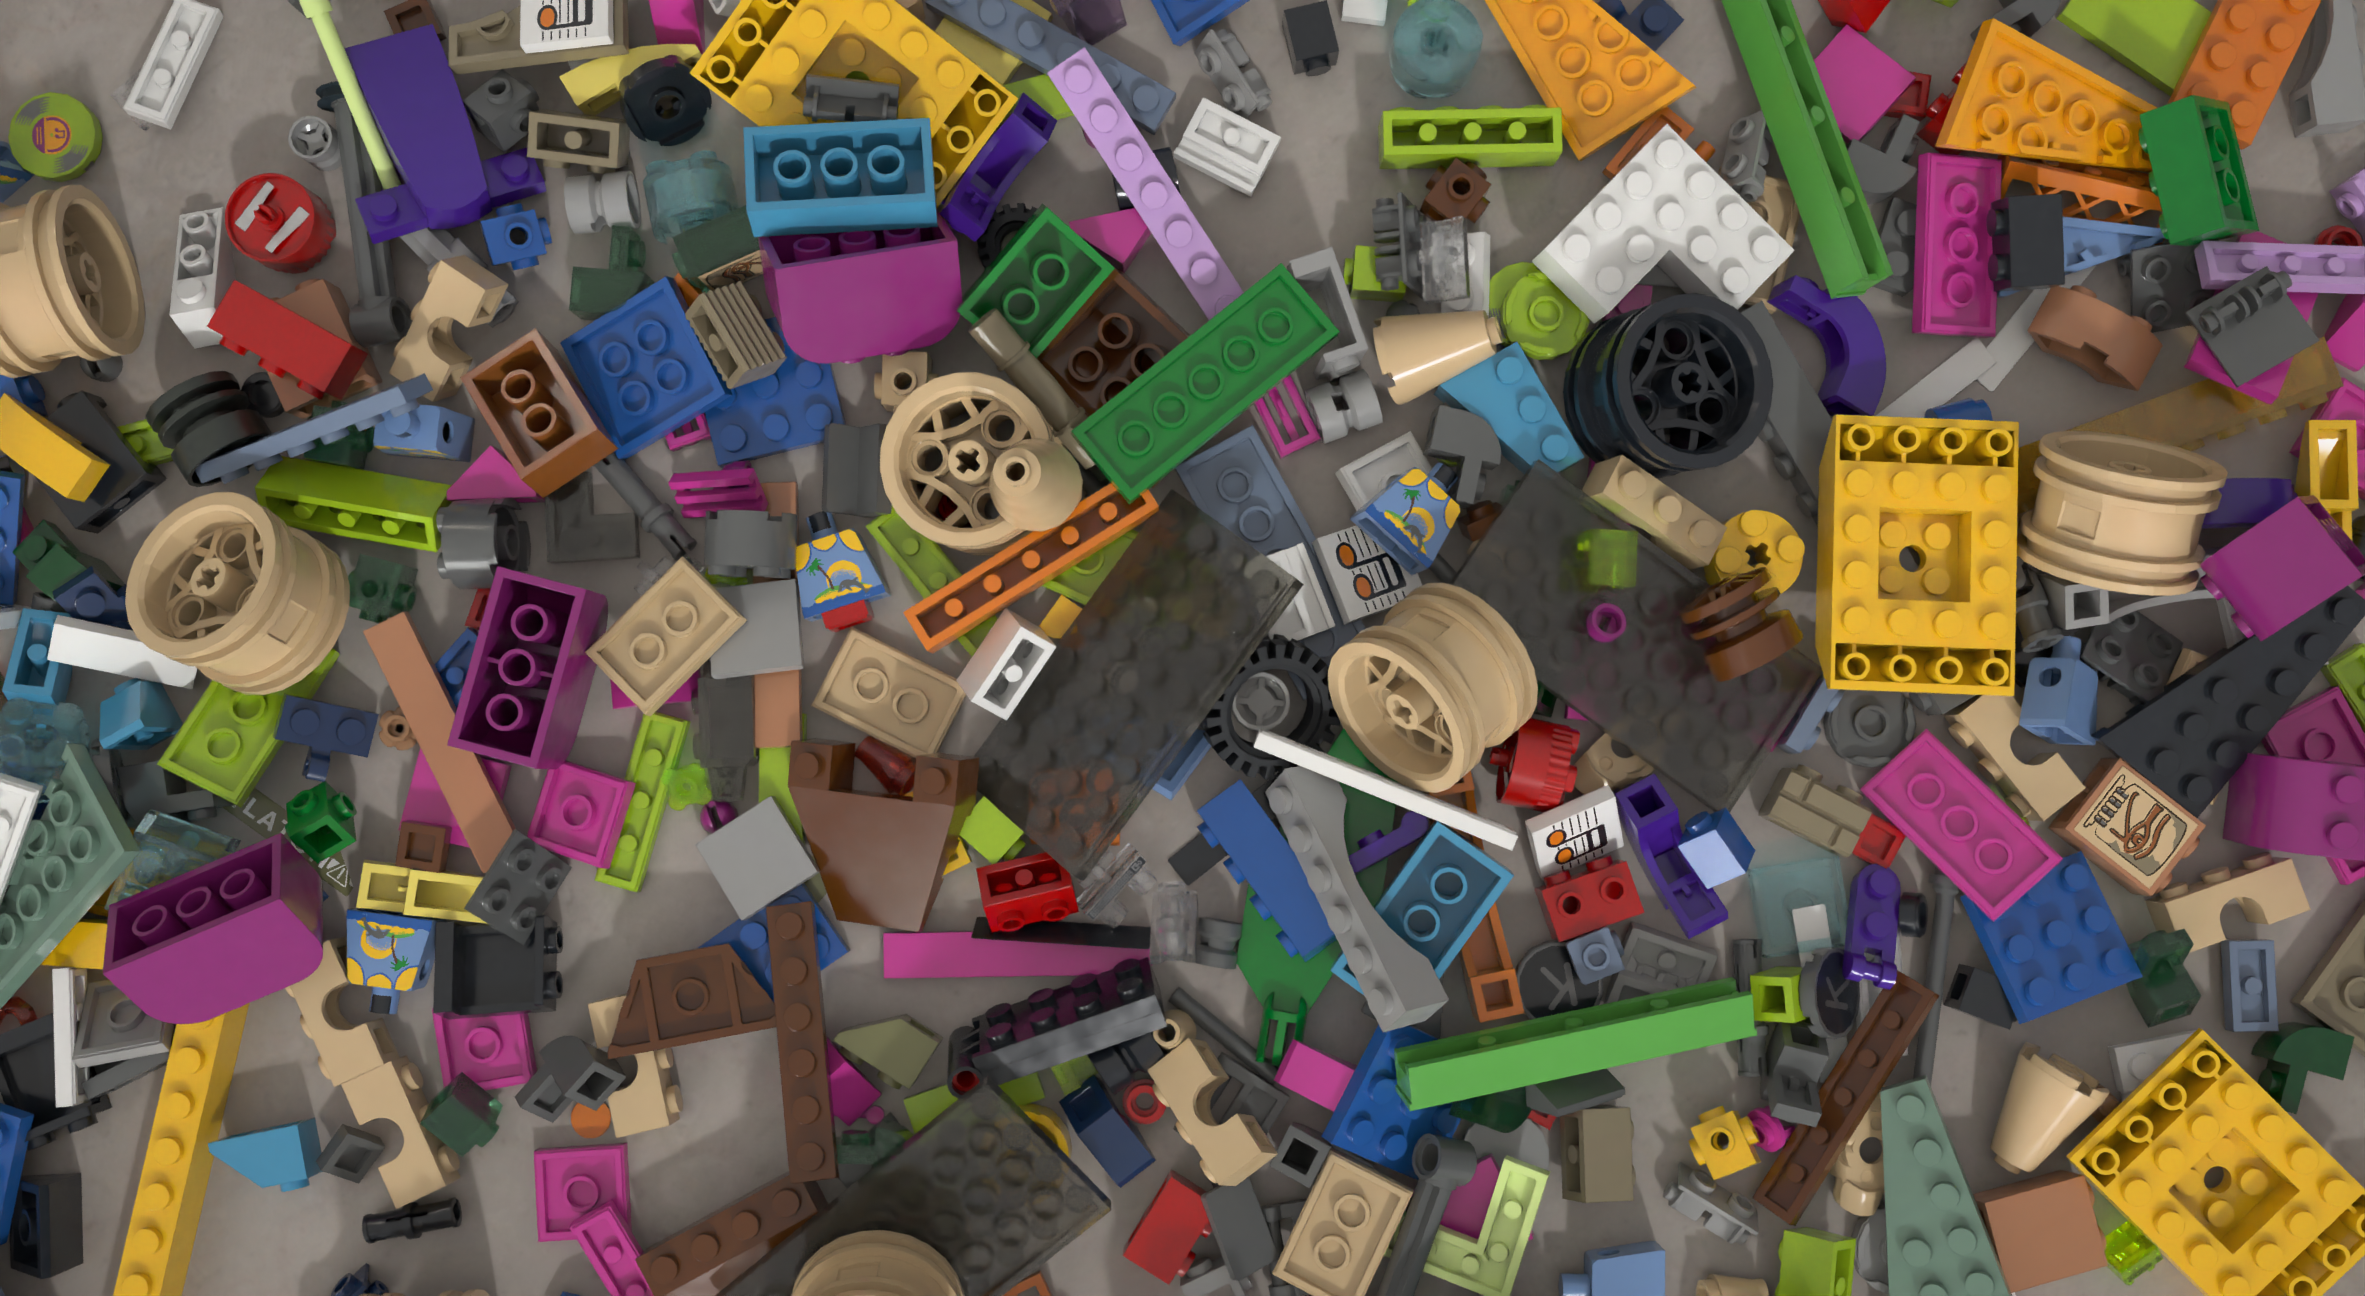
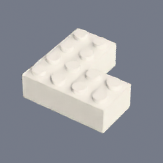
M1666 124L1532 262L1595 324L1607 315L1656 264L1686 294L1697 293L1716 297L1738 310L1794 252V249Z

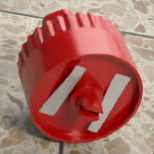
M264 173L247 179L232 193L225 210L226 230L235 247L246 256L277 272L282 271L291 274L307 272L309 268H313L315 263H320L322 257L327 255V250L331 248V242L337 235L335 220L331 217V211L327 209V204L312 191L294 179L282 174Z
M1530 718L1504 741L1502 748L1492 747L1488 763L1498 766L1495 791L1497 803L1539 812H1546L1564 804L1565 792L1571 793L1573 791L1577 776V766L1570 765L1571 754L1574 755L1578 748L1579 730L1562 724Z

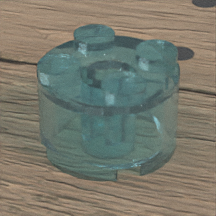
M1419 0L1403 12L1398 19L1389 49V60L1392 76L1404 91L1417 98H1445L1452 96L1465 86L1480 55L1483 40L1482 30L1472 12L1455 0ZM1428 45L1431 47H1434L1436 45L1439 48L1431 52L1430 50H1428L1427 47Z
M709 150L693 153L688 159L673 162L656 160L646 166L647 175L643 180V189L653 235L659 242L668 244L667 237L679 238L680 246L708 244L729 235L728 227L735 223L737 229L742 224L731 168L726 163L719 161L715 152Z
M14 698L7 701L3 705L2 711H0V773L44 786L38 803H47L50 799L44 793L51 779L60 778L67 763L61 758L67 743L84 744L90 755L89 725L83 716L82 709L76 704L61 701L51 704L30 701L24 698Z

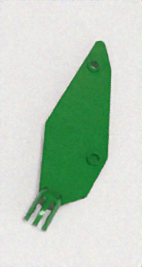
M1343 728L1327 754L1395 781L1366 758ZM1339 782L1347 798L1344 813V839L1348 856L1360 850L1357 842L1379 829H1381L1384 836L1392 832L1396 804ZM1280 826L1278 831L1289 844L1288 839L1284 833V830L1282 826ZM1388 857L1355 875L1372 907L1383 894ZM1248 884L1242 921L1243 929L1237 953V965L1263 1007L1255 1062L1264 1063L1271 1019L1278 1020L1272 1065L1280 1066L1284 1057L1289 1022L1296 1023L1294 1039L1303 1043L1307 1014L1333 975V972L1330 971L1332 963L1342 949L1338 940H1335L1307 962L1302 959L1299 953L1291 958L1275 936L1282 931L1272 916L1264 921L1250 902L1249 898L1255 895V892Z

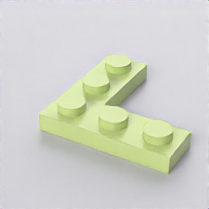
M1506 1155L1479 1239L1439 1225L1423 1272L1484 1296H1511L1551 1171ZM1404 1211L1385 1251L1384 1256L1388 1258L1391 1256L1407 1211Z

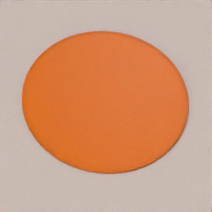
M577 1103L571 1113L573 1129L584 1138H597L603 1135L611 1122V1113L605 1103L597 1111Z

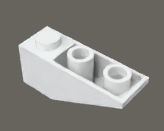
M223 207L179 216L169 313L194 349L218 345L222 335L208 328L207 325L234 279L236 280L231 242L225 226V210Z

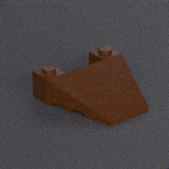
M819 738L791 741L788 788L815 862L821 871L820 875L836 919L916 932L923 931L943 883L942 875L950 856L955 854L960 842L958 837L966 817L971 815L976 803L980 757L946 753L916 755L913 797L852 789L856 743Z

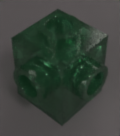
M332 401L331 408L314 405L312 416H309L307 420L348 403ZM355 424L347 426L350 432L349 435L326 445L323 444L320 437L314 439L316 447L305 452L303 458L315 462L364 470L367 453L371 452L374 447L375 428L372 426L358 431Z
M360 553L356 569L348 576L350 584L349 606L361 609L358 618L375 623H381L387 620L388 617H393L401 612H409L413 608L417 596V589L414 587V583L419 569Z

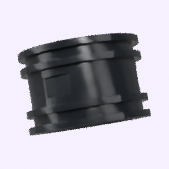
M1697 293L1673 295L1640 309H1634L1602 321L1584 335L1572 352L1565 371L1563 387L1565 415L1574 438L1585 454L1595 463L1623 455L1655 478H1663L1681 472L1717 467L1736 459L1748 449L1764 428L1772 402L1773 378L1771 362L1763 340L1751 322L1735 307L1716 297ZM1664 337L1669 343V351L1664 346ZM1665 434L1670 435L1669 443L1665 441Z

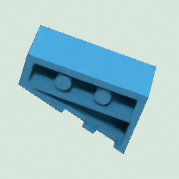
M1518 342L1511 344L1488 359L1442 383L1434 393L1439 400L1447 403L1451 408L1468 411L1484 419L1497 435L1501 454L1537 486L1574 466L1584 458L1582 451Z

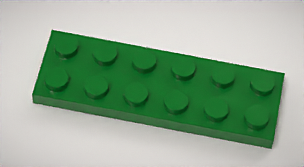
M1280 263L1073 429L1071 435L1130 505L1338 336L1340 331L1285 266Z

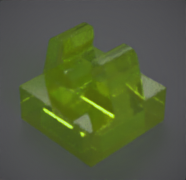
M2126 1221L2105 1236L2106 1249L2104 1251L2108 1263L2107 1267L2128 1286L2132 1285L2134 1279L2147 1270L2150 1272L2155 1268V1264L2163 1260L2159 1248L2129 1221Z

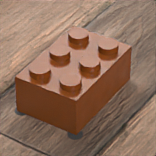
M536 328L460 377L520 479L542 498H545L618 449L558 350Z

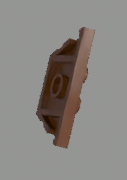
M730 942L638 959L630 979L626 998L622 1004L612 1042L608 1048V1059L775 1028V1005Z

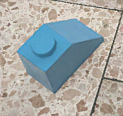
M23 608L2 689L3 694L14 710L54 715L63 714L72 677V665L47 660L57 615L72 618L68 613Z
M138 678L131 679L115 687V695L100 703L99 741L103 749L148 750L177 734L183 725L162 683L141 681Z
M315 1118L229 1135L208 1143L211 1154L261 1188L279 1184L281 1192L303 1188L310 1185V1177L323 1172L316 1163L322 1152Z

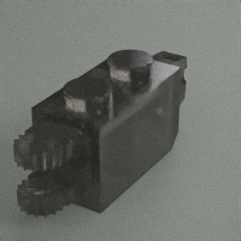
M709 658L703 664V678H698V688H693L691 695L693 714L699 715V733H694L693 754L696 760L700 759V768L708 769L713 801L744 800L747 767L755 766L759 762V749L755 747L754 676L714 679L711 676V661Z

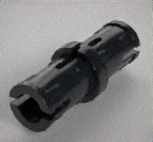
M454 1197L449 1200L423 1205L411 1202L404 1205L402 1209L377 1214H366L362 1220L363 1237L368 1244H372L377 1241L403 1236L409 1240L421 1237L423 1232L449 1227L456 1228L462 1222L461 1205L459 1200Z

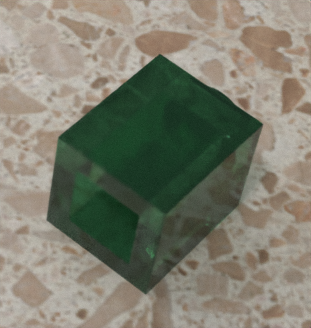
M461 1072L431 1099L420 1124L463 1157L476 1144L479 1147H483L493 1138L499 1129L496 1121L503 1105Z

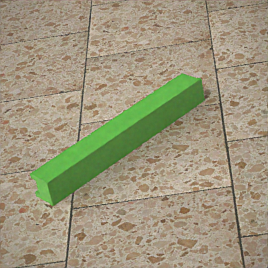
M1722 0L1830 297L1833 299L1863 295L1867 289L1891 276L1893 271L1792 1Z
M1733 977L1396 1048L1394 1049L1397 1077L1395 1089L1410 1111L1757 1036V1029L1754 1027L1753 994L1749 991L1740 993L1736 991V980Z

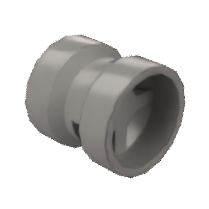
M316 116L301 117L294 122L289 130L288 141L289 146L296 155L306 160L318 170L331 171L342 165L336 129Z

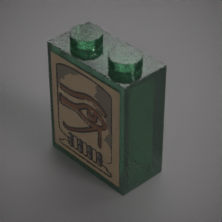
M746 205L672 237L678 249V252L673 253L672 257L683 279L687 278L691 285L699 287L705 293L739 281L745 283L763 275L758 237L753 236Z

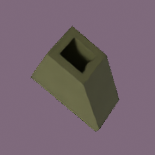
M903 1014L846 1027L838 1032L833 1041L842 1046L839 1052L850 1061L858 1065H862L866 1061L880 1070L877 1074L878 1078L889 1086L900 1089L903 1085L910 1089L933 1056L943 1037L911 1016Z

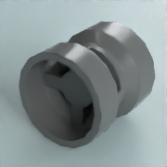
M1199 917L1197 931L1200 934L1201 944L1196 946V957L1194 947L1192 962L1217 968L1236 969L1238 955L1233 950L1236 941L1241 938L1243 924L1216 918Z

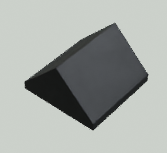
M81 1173L21 1176L10 1226L11 1269L39 1279H45L83 1264Z

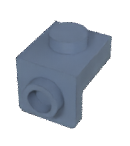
M1607 926L1587 932L1583 936L1566 943L1567 951L1579 981L1584 985L1625 970L1620 956L1624 955L1621 941L1615 930L1609 931Z

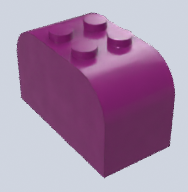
M937 210L938 227L758 237L766 296L790 348L800 357L811 362L853 364L861 362L865 357L882 354L889 356L903 355L911 349L927 347L945 338L956 326L961 315L956 309L962 303L958 242L943 217L939 214V211Z
M2314 495L2299 496L2203 561L2199 566L2206 574L2200 579L2217 600L2226 598L2236 612L2230 616L2240 631L2247 638L2255 635L2261 642L2364 576L2365 556Z
M497 566L447 746L534 769H558L568 757L575 742L597 666L585 652L606 632L608 621V601L606 596L587 589Z
M2248 753L2247 759L2229 780L2222 839L2276 851L2365 861V765Z
M279 833L109 905L103 975L147 1015L173 1024H193L207 1021L282 990L309 977L322 961V880L315 869L286 837Z

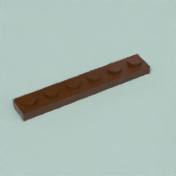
M812 901L766 907L790 1184L840 1178L815 905Z
M1897 970V977L1893 987L1890 990L1882 989L1820 1088L1818 1094L1822 1115L1817 1126L1812 1127L1800 1123L1797 1125L1752 1197L1754 1200L1789 1225L1796 1226L1940 995Z

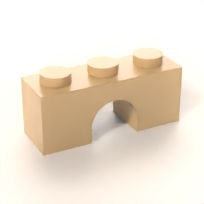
M466 255L443 259L437 262L431 269L428 276L430 285L424 298L413 308L411 312V320L413 322L407 335L399 341L393 353L396 359L389 373L402 382L425 373L433 390L422 396L431 402L456 395L462 384L460 377L467 373L474 359L455 344L451 332L453 320H457L467 328L491 322L509 285Z
M1623 455L1596 463L1576 500L1610 525L1628 523L1648 532L1652 537L1646 549L1679 572L1709 565L1727 529L1725 525Z
M1976 695L1944 714L1943 716L1951 725L1948 730L1953 739L1963 748L1967 749L1969 747L1979 760L1976 763L1978 770L1989 782L1997 783L2007 795L2004 799L2006 805L2021 819L2045 821L2085 789V786L2057 752L2039 753L2025 764L2014 756L2010 746V738L2014 729L2019 725L2022 707L2013 696Z
M2270 852L2254 854L2242 859L2244 864L2242 867L2229 870L2228 867H2220L2206 871L2201 874L2202 881L2187 885V882L2169 884L2160 892V896L2145 900L2163 950L2185 955L2226 940L2220 924V914L2224 905L2233 898L2240 904L2246 921L2269 925L2311 910L2292 858L2272 857Z
M347 937L324 942L323 958L314 973L304 980L285 988L287 993L296 999L302 1013L300 1015V1023L303 1031L309 1038L314 1040L320 1054L318 1057L320 1070L327 1079L332 1081L334 1087L387 1062L400 1058L383 1018L355 1025L348 1022L340 1012V995L345 987L351 984L347 977Z
M626 994L600 999L588 1004L597 1049L611 1044ZM671 1047L634 1054L638 1064L635 1080L632 1084L617 1087L608 1097L616 1138L670 1126L680 1119L679 1112L683 1110V1100L678 1085H673L669 1070L670 1067H673Z
M1188 1038L1147 1070L1155 1082L1152 1085L1155 1095L1162 1104L1167 1107L1170 1106L1178 1119L1176 1128L1179 1134L1187 1143L1195 1146L1202 1158L1199 1161L1200 1167L1207 1178L1213 1183L1223 1186H1237L1278 1154L1254 1116L1237 1113L1221 1125L1213 1118L1210 1110L1211 1097L1214 1091L1227 1081L1229 1077L1206 1041Z
M407 1055L387 1062L341 1084L359 1126L377 1118H387L394 1121L402 1130L404 1143L400 1154L394 1160L378 1167L396 1209L461 1178L458 1172L460 1162L457 1153L451 1145H446L439 1129L442 1125L440 1115L434 1105L428 1104L421 1088L423 1086L422 1074L419 1068L409 1061Z

